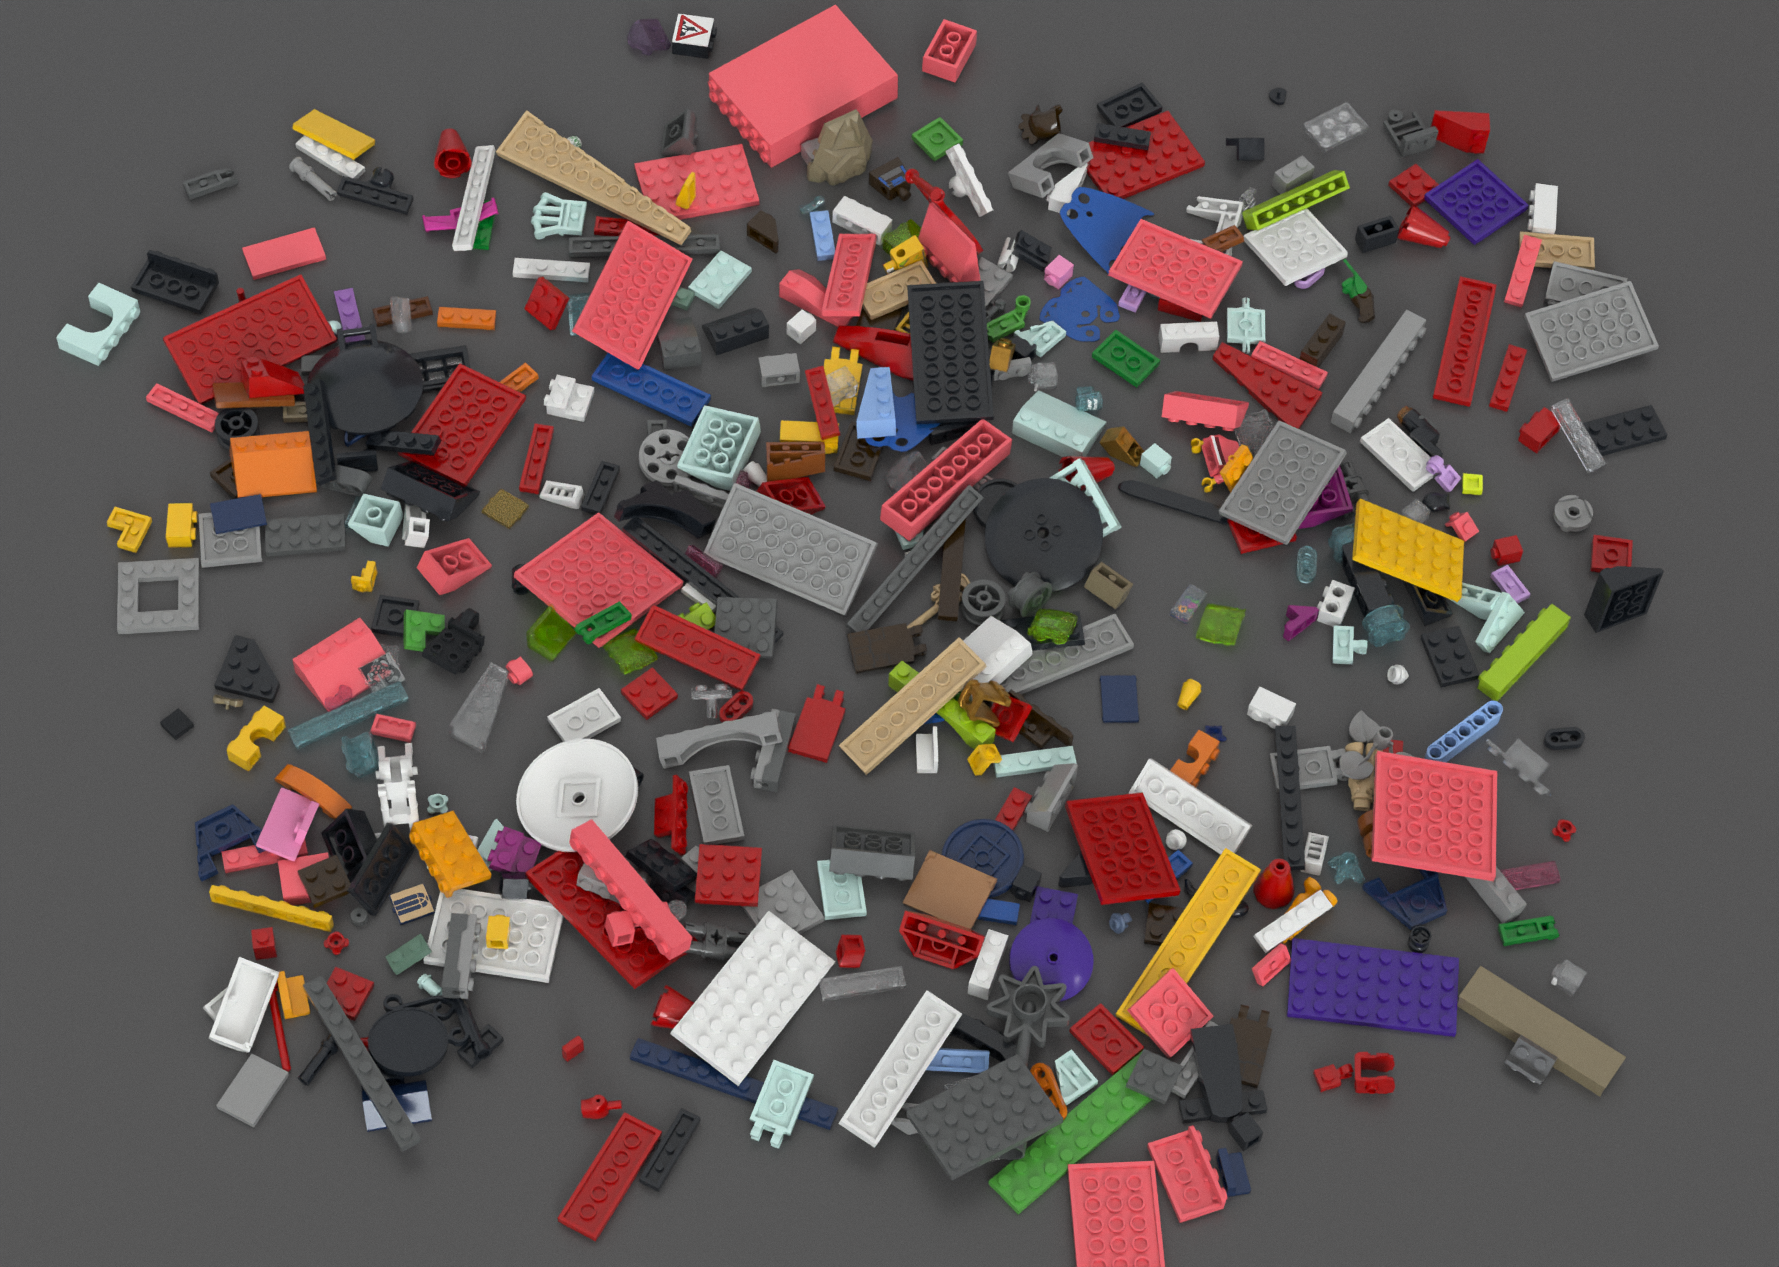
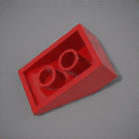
M1434 110L1430 127L1436 126L1438 130L1436 140L1465 153L1484 154L1490 133L1489 113Z
M250 357L248 359H241V381L249 398L304 394V383L299 372L262 358Z
M809 477L762 482L756 491L810 515L824 510L826 507Z

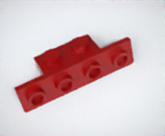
M673 775L672 794L655 798L654 835L658 838L672 835L671 848L683 856L686 854L687 847L686 829L688 824L686 815L688 810V785L678 775Z

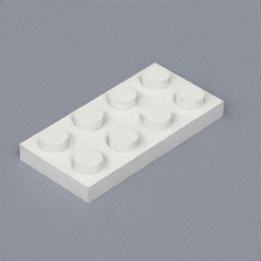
M1389 418L1360 439V443L1412 492L1438 474H1431L1426 470V463L1431 457Z

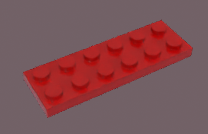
M652 605L634 639L635 642L740 691L744 690L761 657L760 654L655 605Z
M624 1112L558 1216V1222L596 1241L659 1141L662 1131Z

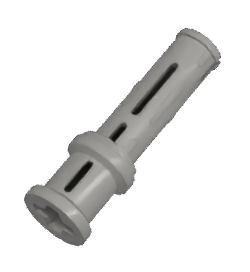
M301 157L293 159L289 165V169L292 172H296L302 181H308L329 201L335 199L332 194L337 196V191L316 175L313 167L307 166Z

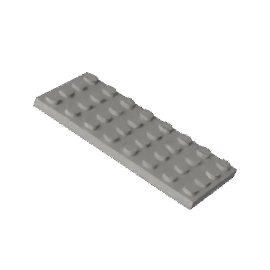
M734 483L703 555L847 616L878 543Z

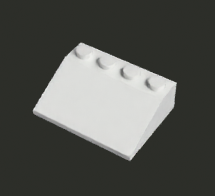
M992 616L963 640L987 666L974 678L979 683L995 681L1000 685L1033 655L1030 642L1016 630ZM971 695L970 698H969V700H970L971 702H972V700H973V696H972V695Z

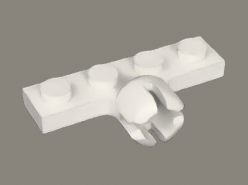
M960 144L946 150L956 171V176L952 177L949 182V189H954L951 193L956 197L968 195L979 217L992 211L991 202L986 197L982 184L976 178L974 169L969 164L965 151L961 148Z

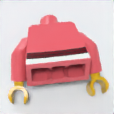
M1219 434L1203 438V441L1198 438H1194L1191 441L1192 453L1197 454L1201 450L1203 451L1209 475L1214 477L1213 479L1204 478L1202 480V486L1209 484V486L1204 488L1206 493L1212 491L1214 484L1217 483L1219 485L1224 482L1220 471L1229 461L1228 456L1234 455L1239 448L1238 442L1229 440Z

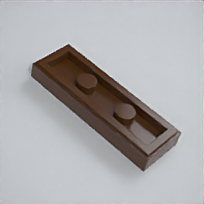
M428 296L372 309L377 327L433 315Z

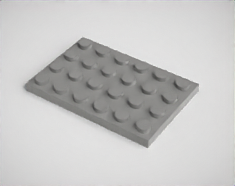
M1631 281L1537 309L1524 315L1551 382L1654 351L1659 347Z
M1278 421L1220 508V515L1287 545L1346 456V450Z

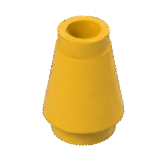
M1187 679L1183 683L1177 706L1188 710L1201 693V684L1193 679Z

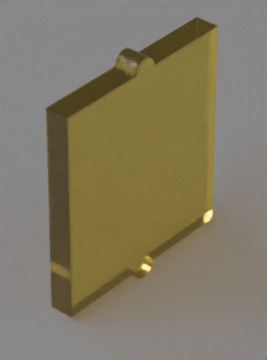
M500 489L493 498H490V502L483 508L482 513L510 529L517 520L521 519L522 514L529 508V505L505 490Z

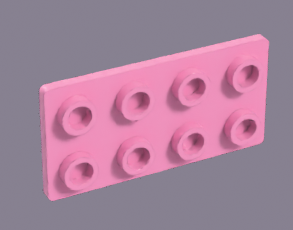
M281 788L256 846L288 860L295 861L319 803Z

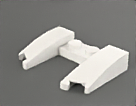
M1198 196L1197 201L1199 204L1196 207L1189 205L1186 209L1187 213L1219 222L1217 233L1232 225H1235L1237 228L1240 226L1244 202ZM1193 240L1195 242L1202 244L1201 240ZM1232 247L1222 253L1232 256Z

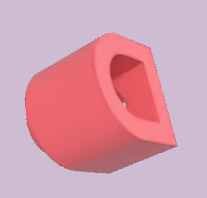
M521 656L516 660L509 661L506 665L508 670L507 676L513 684L521 685L533 677L530 667Z

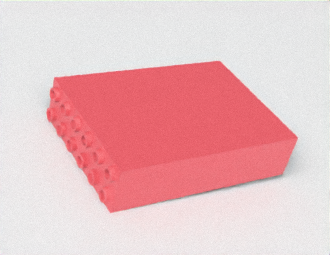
M836 4L711 71L708 81L710 100L719 106L723 115L726 114L731 125L737 127L742 138H746L749 141L751 148L760 154L761 160L771 168L801 152V144L808 140L819 138L824 123L855 109L863 118L898 98L897 73Z

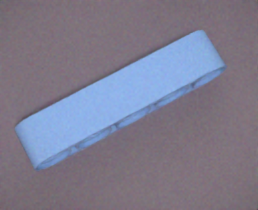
M1497 701L1487 702L1427 748L1424 759L1447 762L1499 723L1503 712L1502 705Z

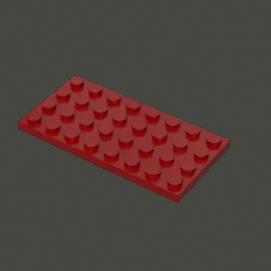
M300 274L163 337V341L196 402L202 405L214 399L213 383L242 382L241 359H248L250 357L262 358L284 367L301 359L302 356H307L337 342V338Z
M557 851L526 871L525 875L532 885L634 989L687 954L684 952L669 961L665 955L659 952L657 945L647 938L641 926L634 928L633 943L612 947L605 929L606 917L612 912L626 910L619 903L605 899L594 892L586 891L576 885L578 874L584 864L582 856L578 852ZM691 935L692 941L699 942L693 935Z

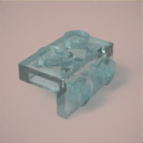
M367 731L352 739L346 736L341 737L343 743L341 748L346 756V768L350 773L362 778L379 769V759L372 733Z

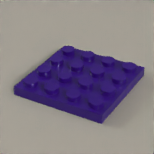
M1478 159L1424 195V200L1474 245L1525 212L1529 206Z

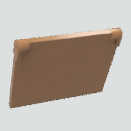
M930 850L903 904L927 915L972 930L991 891L997 883V878Z

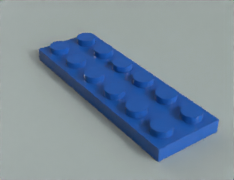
M607 353L591 376L592 381L691 427L698 419V416H700L704 405L707 406L711 400V395L645 364H642L640 369L637 370L610 353Z

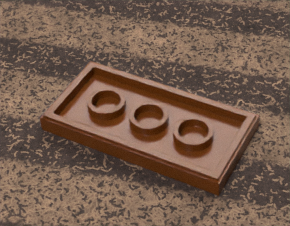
M242 382L213 383L212 389L216 408L295 406L294 395L249 398Z

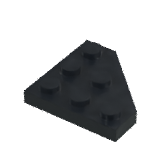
M235 635L214 684L215 689L273 703L280 687L276 676L255 640Z

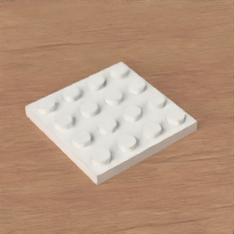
M1307 208L1258 231L1254 230L1244 235L1245 243L1285 286L1334 264L1348 255L1347 250Z

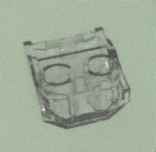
M1264 409L1259 412L1245 414L1241 427L1234 429L1239 447L1241 444L1248 446L1252 455L1257 454L1273 430L1272 420L1267 410Z

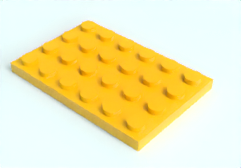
M1359 499L1356 503L1352 560L1458 602L1462 598L1463 540L1371 502Z

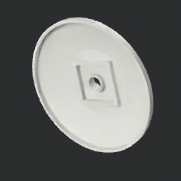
M595 739L565 741L540 754L523 774L516 798L518 816L527 833L541 845L556 851L577 852L570 846L571 830L592 819L609 840L625 826L637 803L638 780L628 758L613 745ZM578 796H585L582 802H575Z

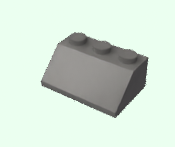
M1077 764L1054 765L1051 771L1046 772L1043 778V786H1038L1034 794L1035 800L1033 803L1029 802L1026 807L1027 823L1046 832L1050 830L1075 786Z

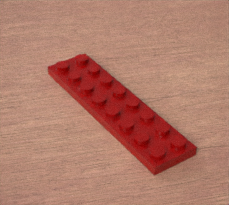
M1460 276L1433 399L1470 407L1496 284Z

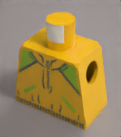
M916 235L891 249V261L883 264L887 275L921 260L925 267L928 268L924 248Z

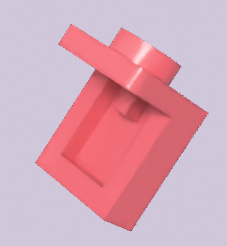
M1456 512L1449 516L1450 520L1445 523L1446 527L1452 526L1459 539L1464 542L1479 532L1468 512Z

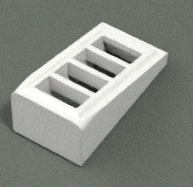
M546 480L539 497L569 508L579 509L585 493L581 486Z
M1308 833L1304 850L1305 870H1300L1301 872L1317 876L1321 874L1329 836ZM1311 842L1323 844V846H1322V845L1313 844V843H1311Z

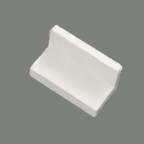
M933 726L932 734H916L917 773H937V726Z

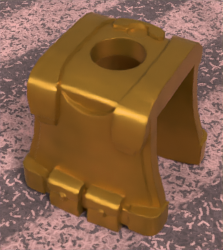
M972 679L964 687L958 699V704L966 711L970 720H982L989 723L990 726L998 727L1000 724L998 718L982 701L987 700L1009 707L1011 699L1004 687L997 682L979 683L978 680ZM971 695L973 696L972 702L969 701Z

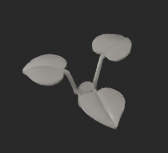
M1361 710L1352 719L1349 726V734L1354 741L1362 743L1366 741L1367 743L1373 742V746L1365 758L1356 751H1347L1341 756L1339 761L1340 771L1345 776L1356 780L1368 778L1372 774L1374 767L1367 760L1375 749L1384 750L1389 747V753H1393L1394 744L1391 742L1393 737L1392 730L1385 726L1380 727ZM1397 752V753H1396V754H1399V755H1405V756L1414 757V756H1412L1411 754H1408V753H1406V752Z

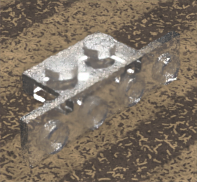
M1489 739L1486 741L1489 746L1487 749L1494 756L1499 754L1503 757L1504 760L1502 762L1511 770L1513 767L1519 771L1518 776L1526 783L1530 780L1535 784L1533 789L1540 795L1545 793L1547 796H1550L1552 794L1538 781L1539 777L1550 765L1520 739H1517L1506 753Z

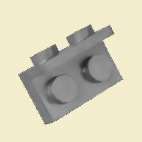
M1520 1035L1504 1063L1512 1070L1519 1071L1527 1076L1531 1082L1542 1084L1558 1057L1523 1035Z

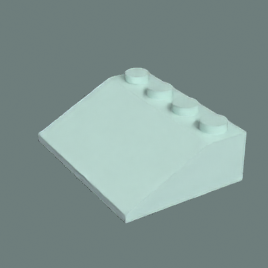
M1038 390L1022 406L1013 420L1012 434L1061 457L1086 456L1107 422Z
M704 405L677 467L716 488L731 491L733 484L739 483L743 469L746 467L761 433L759 418Z

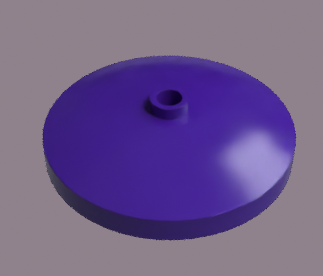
M1045 918L1030 923L1016 936L1009 953V966L1013 979L1022 982L1030 968L1037 966L1043 985L1064 983L1067 986L1066 994L1060 1002L1078 994L1089 981L1093 970V952L1088 939L1076 926L1061 919ZM1050 955H1053L1057 960L1051 961Z

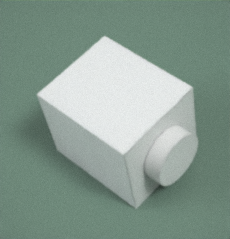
M804 310L799 311L787 322V335L799 344H802L816 331V319L812 314Z

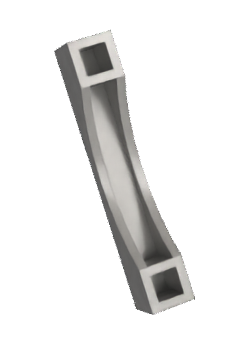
M776 711L764 712L751 717L746 716L738 720L724 721L720 724L706 725L702 728L685 730L676 734H666L656 738L659 759L663 769L683 765L698 751L719 742L738 740L756 743L761 746L783 742Z

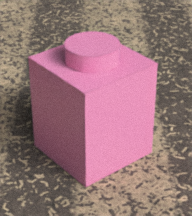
M1058 255L1045 268L1044 280L1049 285L1060 289L1072 277L1074 264Z

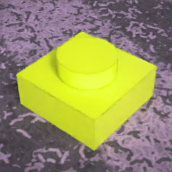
M1463 473L1462 494L1482 495L1483 475Z

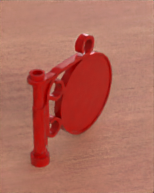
M911 168L905 172V180L908 183H914L929 203L933 202L975 243L977 255L981 254L983 249L979 242L943 201L945 197L944 191L939 187H933L923 178H920L919 172L916 169Z

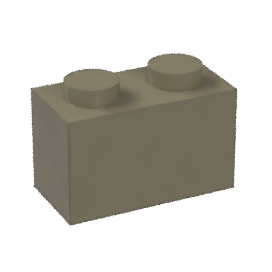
M1101 562L1091 571L1084 587L1108 605L1117 609L1126 600L1133 583Z

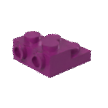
M504 826L502 831L498 830L494 842L497 845L495 850L491 849L487 861H490L488 868L498 872H526L534 867L541 844L534 839L523 836L524 833Z

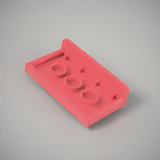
M1192 1125L1188 1127L1187 1131L1147 1144L1148 1151L1154 1161L1179 1223L1224 1209L1227 1193L1224 1187L1219 1185L1218 1172L1215 1168L1212 1169L1210 1154L1202 1146V1136L1199 1130H1196Z

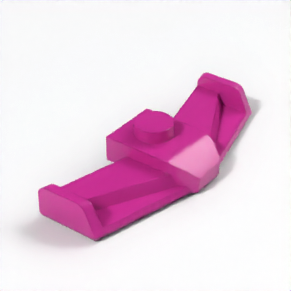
M491 198V201L483 204L479 221L494 214H499L495 198ZM461 207L450 210L449 216L425 217L423 215L425 231L451 229L456 231Z

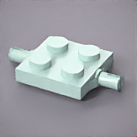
M1244 297L1242 298V307L1227 308V343L1242 344V352L1249 354L1250 344H1258L1259 341L1265 343V310L1251 308L1250 299Z

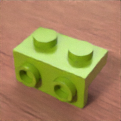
M697 602L688 608L690 612L687 614L680 613L677 615L707 630L715 626L716 616L707 602L703 604Z

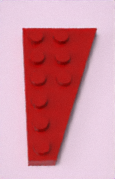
M1223 342L1213 355V360L1226 373L1234 376L1237 379V383L1241 387L1244 386L1257 402L1278 418V421L1297 429L1301 428L1322 397L1323 392Z

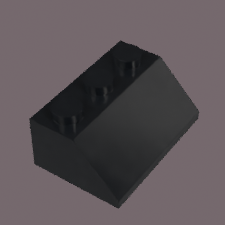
M751 308L702 325V329L716 356L769 338V323L762 310L757 308Z
M345 809L321 834L331 857L337 855L349 881L352 882L377 839L365 811Z

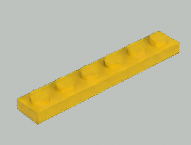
M212 885L209 891L211 902L331 932L334 926L332 915L325 911H312L305 906L297 907L285 901L277 902L270 900L266 896L258 897L250 895L246 891L230 890L223 885Z

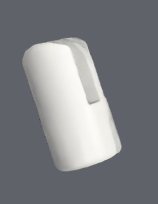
M1009 237L1005 240L998 260V266L1003 269L1006 264V271L1013 272L1019 258L1012 254L1015 240H1013L1010 250H1007L1011 239Z

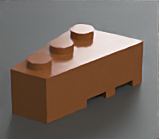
M766 442L767 482L825 472V442Z

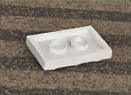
M600 688L547 716L548 722L563 742L574 739H590L621 722L620 715Z

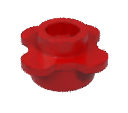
M1560 819L1557 827L1553 828L1552 833L1555 836L1561 837L1563 841L1568 842L1571 839L1572 833L1576 832V827L1570 821Z
M338 931L331 933L327 940L324 941V947L331 949L334 955H339L341 950L349 945V940L344 938Z

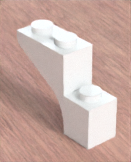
M405 504L402 539L405 540L406 546L425 548L429 536L430 519H426V513L421 511V508L416 505Z

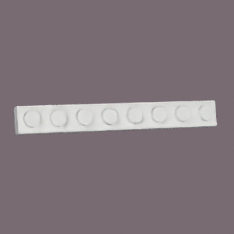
M494 145L478 146L475 149L452 244L454 251L473 249L496 151Z

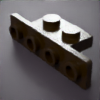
M1012 689L1008 692L1010 697L1032 706L1028 717L1019 731L1022 736L1040 749L1053 737L1066 746L1072 745L1073 735L1068 728L1060 726L1053 717L1044 714L1037 705L1025 700L1022 694Z

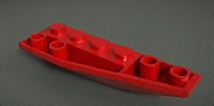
M863 326L838 327L833 343L849 351L851 349L859 350L858 356L880 367H890V372L899 377L913 380L911 335L909 333Z

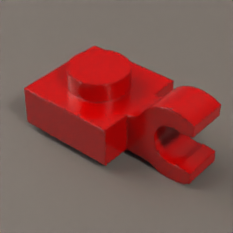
M1349 1063L1338 1069L1335 1068L1334 1064L1315 1069L1313 1075L1320 1092L1341 1086V1079L1352 1077L1351 1072H1353V1068Z

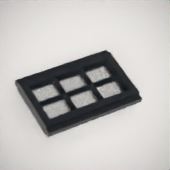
M466 345L410 354L421 370L423 392L442 389L459 363L471 368Z

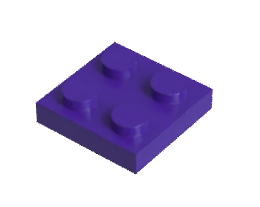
M1037 886L1030 923L1045 918H1056L1073 924L1078 894Z

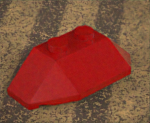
M907 910L904 912L899 929L914 957L951 969H955L977 958L985 936L967 927Z

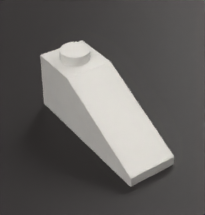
M1088 163L1081 168H1076L1055 184V189L1047 195L1046 201L1049 202L1048 210L1060 213L1063 205L1071 202L1072 193L1076 188L1082 187L1087 174ZM1069 209L1067 211L1068 216L1070 215L1072 209Z

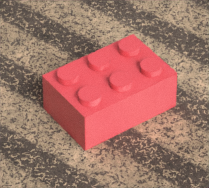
M943 19L923 56L922 71L956 83L976 45L977 30Z

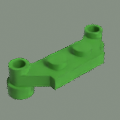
M1018 296L1015 301V310L987 323L988 340H991L993 343L1014 333L1016 330L1024 328V319L1031 303L1028 296Z

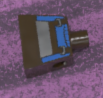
M899 157L869 172V185L887 200H892L899 196L902 201H906L911 197L909 192L911 183L905 180V172L907 170Z

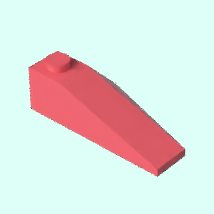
M800 269L789 270L779 283V297L837 327L847 326L853 316H822V306L827 288L814 276Z

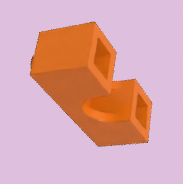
M1198 730L1188 744L1187 755L1194 758L1195 762L1185 763L1178 759L1170 771L1194 787H1197L1200 781L1199 777L1201 774L1205 775L1207 773L1210 761H1215L1218 757L1220 741Z

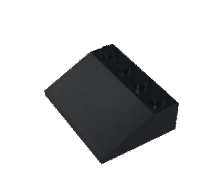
M413 461L388 467L381 486V490L386 491L388 496L401 498L405 504L416 505L421 508V511L428 514L433 513L438 516V519L446 522L456 519L480 494L479 490L468 485L463 487Z
M1627 566L1603 569L1599 573L1584 613L1595 633L1647 614L1664 571L1661 568Z

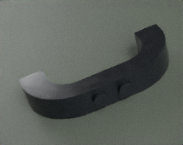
M963 1013L949 1034L979 1050L989 1051V1056L1000 1063L1016 1054L1017 1046L1012 1041L1009 1043L1005 1042L1003 1039L1004 1035L999 1030H992L985 1026L981 1020L973 1019Z

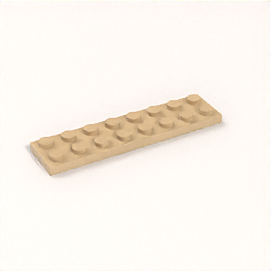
M959 637L846 738L839 747L867 775L961 691L970 680L981 673L987 667L986 664Z

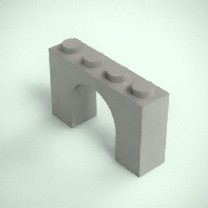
M1058 133L1009 171L1008 176L1012 188L1043 198L1055 189L1051 173L1043 169L1057 163H1067L1081 168L1093 159V155L1088 142Z

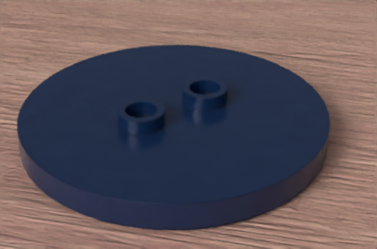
M976 819L960 825L949 835L942 849L943 856L997 878V883L988 898L999 896L1012 888L1013 882L1024 865V851L1016 833L1007 825L991 819Z

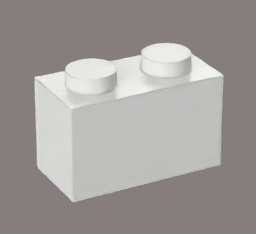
M1259 687L1249 704L1247 715L1275 729V726H1287L1294 714L1296 703Z

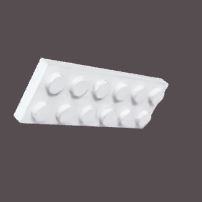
M1152 758L1147 761L1129 791V794L1143 792L1150 808L1219 854H1222L1225 848L1236 853L1252 827L1250 823Z

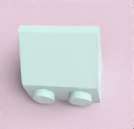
M363 494L348 526L369 542L389 547L404 517L400 502Z

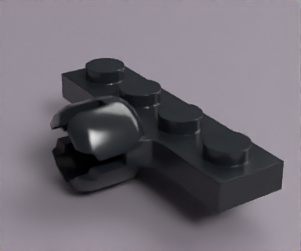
M382 167L375 168L367 182L345 176L342 177L337 189L338 196L408 215L414 200L413 195L390 189L394 176L388 169H384L383 173H381Z

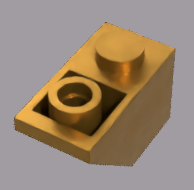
M1001 338L993 344L989 360L991 369L1004 372L1009 370L1016 344L1012 343V340Z
M1124 426L1107 429L1099 442L1111 457L1134 467H1138L1141 455L1145 452Z

